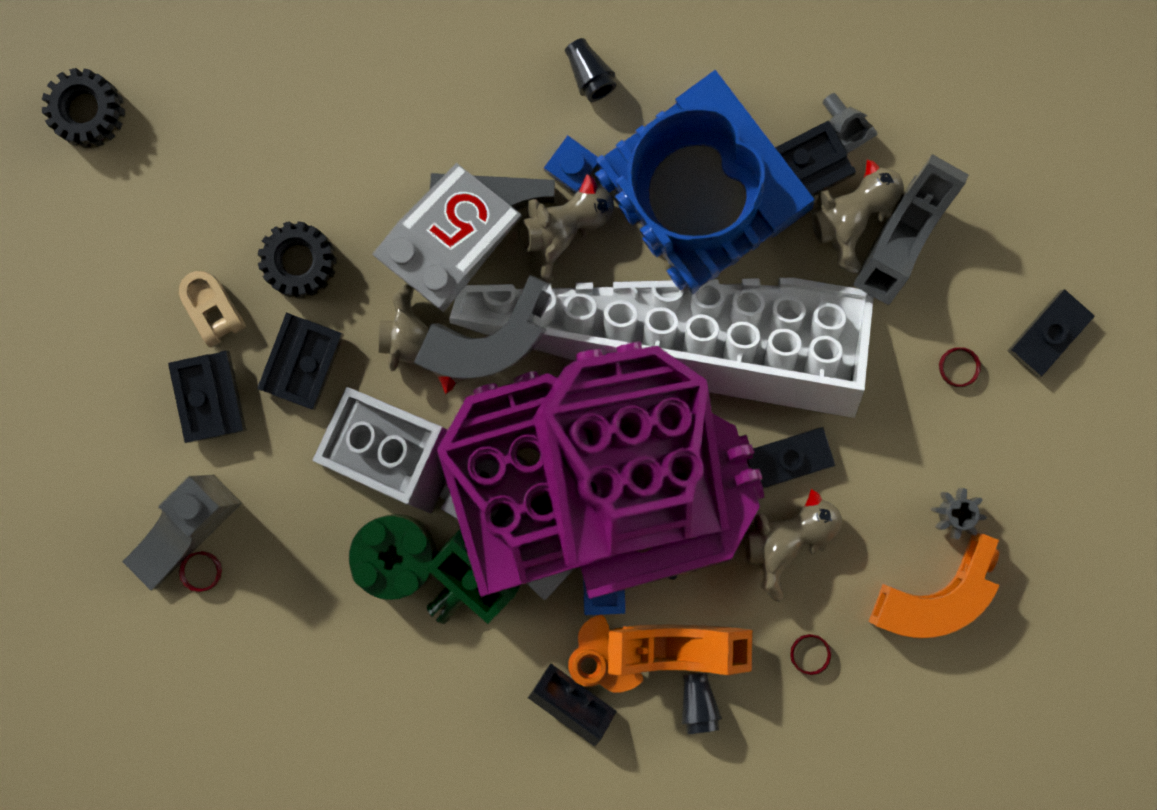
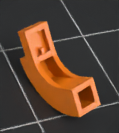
M977 533L976 536L971 535L955 577L946 587L933 594L913 595L883 584L868 622L892 633L912 638L939 637L967 626L988 607L1000 586L984 579L986 573L992 572L997 564L999 550L996 547L999 540L981 533Z
M674 624L623 626L621 630L609 631L608 674L622 676L660 670L699 671L721 675L751 672L752 630L721 626Z

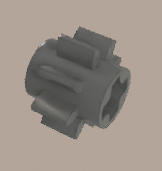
M958 488L956 498H953L948 492H941L940 495L943 502L940 507L931 508V511L938 513L941 520L936 524L935 528L944 530L950 527L951 538L958 540L961 537L962 530L976 536L977 530L974 526L978 520L987 519V516L979 513L977 507L981 504L982 498L966 499L967 489ZM952 510H965V518L952 517Z

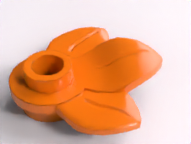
M603 615L591 617L580 628L578 632V648L573 651L569 658L568 670L573 680L582 686L592 687L600 684L613 693L625 692L637 687L644 681L641 673L622 676L608 674L609 631L621 630L623 627L610 630L607 620ZM585 658H593L595 660L596 667L592 672L586 673L582 671L581 663Z

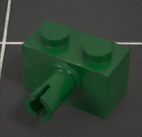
M459 529L436 553L431 563L426 567L434 577L446 586L427 605V611L433 617L445 606L440 612L441 614L436 618V621L446 624L452 615L463 604H466L485 623L489 624L515 597L521 585L481 597L461 529Z

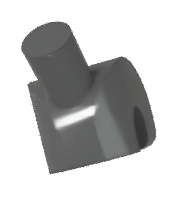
M836 93L828 95L823 100V105L833 116L830 123L846 153L853 151L878 135L874 126L866 120L865 117L868 115L853 107L847 108Z

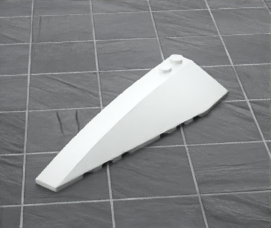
M759 278L742 279L741 284H719V280L716 279L708 281L693 295L687 287L680 291L673 281L613 282V287H593V282L576 283L575 288H552L551 283H549L546 292L552 295L543 316L540 318L535 315L532 320L533 323L547 330L534 349L576 361V354L593 349H601L602 355H605L606 353H617V346L631 342H641L642 348L657 345L705 378L709 392L855 418L865 389L874 297L861 289L798 278H779V286L760 285ZM512 284L466 285L455 298L450 315V323L490 336L507 323L523 289H515Z

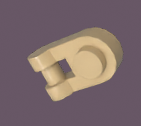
M194 271L182 279L179 285L180 300L209 348L222 342L221 337L231 331L236 334L246 328L243 318L234 307L221 282L215 276L205 271ZM218 308L223 318L212 324L206 314Z

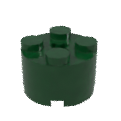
M389 514L366 523L352 540L349 549V567L352 578L366 593L376 598L396 600L407 597L422 587L432 575L426 567L435 557L437 548L430 532L416 518L404 514ZM395 546L397 547V554L403 556V561H399L394 566H391L390 559L384 557V552L391 550Z

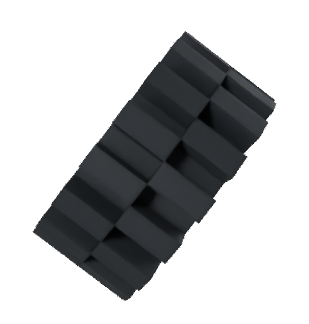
M77 68L69 69L71 74L69 76L64 72L59 73L56 76L60 82L55 84L50 81L47 87L52 90L51 94L43 93L42 100L47 103V107L41 108L42 114L48 117L45 120L48 127L53 129L54 133L76 146L79 144L83 148H91V144L97 147L104 145L102 139L105 137L111 141L115 137L112 130L115 127L120 130L123 125L118 120L119 116L125 117V109L120 106L124 101L122 96L116 92L118 90L98 73L95 74L89 69L84 68L83 72ZM81 94L93 95L98 103L97 114L86 123L74 122L69 111L73 99Z
M289 221L283 223L284 227L278 228L275 226L271 229L273 234L269 238L265 235L261 241L265 244L263 249L259 248L258 256L261 257V262L258 263L259 270L264 274L262 277L272 288L289 297L305 298L306 295L314 296L318 294L317 291L320 288L325 289L329 285L327 283L330 277L333 278L335 274L333 267L337 265V257L334 256L333 251L335 249L321 231L312 225H307L305 222L297 221V224H293ZM304 245L312 253V266L302 275H290L283 267V255L291 246Z

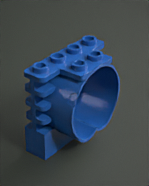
M716 69L675 98L676 104L671 108L655 115L656 118L645 127L643 125L635 130L636 133L625 141L621 140L615 145L616 148L605 156L601 155L595 159L600 169L595 173L598 181L609 193L613 190L617 192L615 198L620 204L618 207L632 226L639 222L642 226L639 229L643 235L642 239L656 258L660 255L665 257L671 266L666 271L671 280L680 291L687 287L692 295L708 281L718 277L719 273L730 265L736 264L748 252L758 248L766 239L771 236L774 238L811 211L815 201ZM690 146H708L720 154L724 174L728 178L739 181L744 186L746 202L743 211L734 224L713 234L685 236L670 232L658 221L651 208L649 191L652 177L662 161L675 151Z

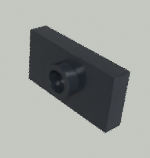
M1065 289L1060 290L1007 351L1037 378L1042 377L1091 322L1095 315Z
M824 427L753 448V458L747 460L749 469L760 470L763 488L836 466Z
M552 663L545 669L528 696V699L594 747L601 741L617 713L614 708L582 685L576 683L570 676Z

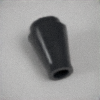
M585 38L571 42L565 48V53L569 58L580 95L586 96L589 102L605 98L617 86L614 80L615 72L589 46Z
M707 672L684 675L682 725L686 724L687 734L720 730L719 720L722 719L711 689Z

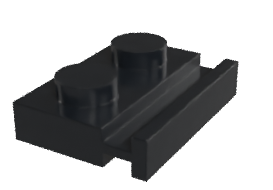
M829 120L775 147L812 197L855 176L857 172L847 158L848 155Z
M286 312L257 389L311 410H316L344 334Z
M225 350L219 353L206 354L168 363L185 443H193L247 431L230 351Z

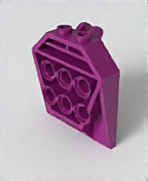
M631 342L617 346V353L612 352L602 355L601 349H593L576 354L577 360L563 369L533 417L566 566L729 529L707 381L657 345L642 348L641 342ZM661 410L666 411L671 416L673 423L671 430L662 425L660 421ZM621 418L627 419L632 424V438L626 437L621 432ZM580 426L588 427L592 431L594 436L592 446H587L580 440ZM674 460L678 461L684 469L682 480L677 479L673 475L672 463ZM634 468L639 469L644 475L645 484L642 489L637 488L631 479V473ZM593 476L600 478L604 483L605 493L602 498L592 493L590 482Z
M536 371L528 372L515 377L513 384L498 388L496 383H491L474 389V395L466 397L437 449L481 597L614 557L609 556L566 566L554 510L548 515H539L531 508V502L537 496L545 495L551 498L533 419L558 379L549 373L538 376ZM580 426V440L585 445L592 446L594 441L592 431L588 427ZM532 448L539 453L540 460L533 466H523L517 461L516 456L520 450ZM483 460H492L498 464L500 469L496 476L485 479L477 475L475 471L477 465ZM593 476L590 486L593 487L595 496L602 498L605 493L604 483L600 478ZM504 507L512 511L514 520L509 526L499 528L491 523V513L497 508Z
M661 410L660 421L665 428L671 430L673 425L672 418L666 411ZM712 413L729 529L696 538L653 546L647 552L631 551L581 566L589 599L731 561L759 510L760 504L758 500L765 498L760 470L748 468L746 460L753 458L754 450L752 444H749L746 434L739 436L735 425ZM621 418V432L626 437L632 438V424L627 419ZM674 460L672 463L673 475L683 478L684 469L678 461ZM634 468L631 473V479L637 488L642 489L645 484L644 475L639 469ZM590 486L592 493L595 495L593 487Z

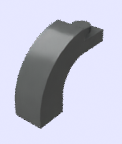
M932 154L918 175L913 177L905 189L892 216L887 218L861 266L862 270L858 273L853 285L883 303L890 305L908 281L927 238L966 184L969 174Z
M529 276L507 323L499 331L488 337L471 338L441 324H432L414 363L438 374L455 378L483 377L510 368L525 358L536 347L547 330L533 323L532 320L535 315L541 318L550 302L552 295L546 292L549 283L534 276Z

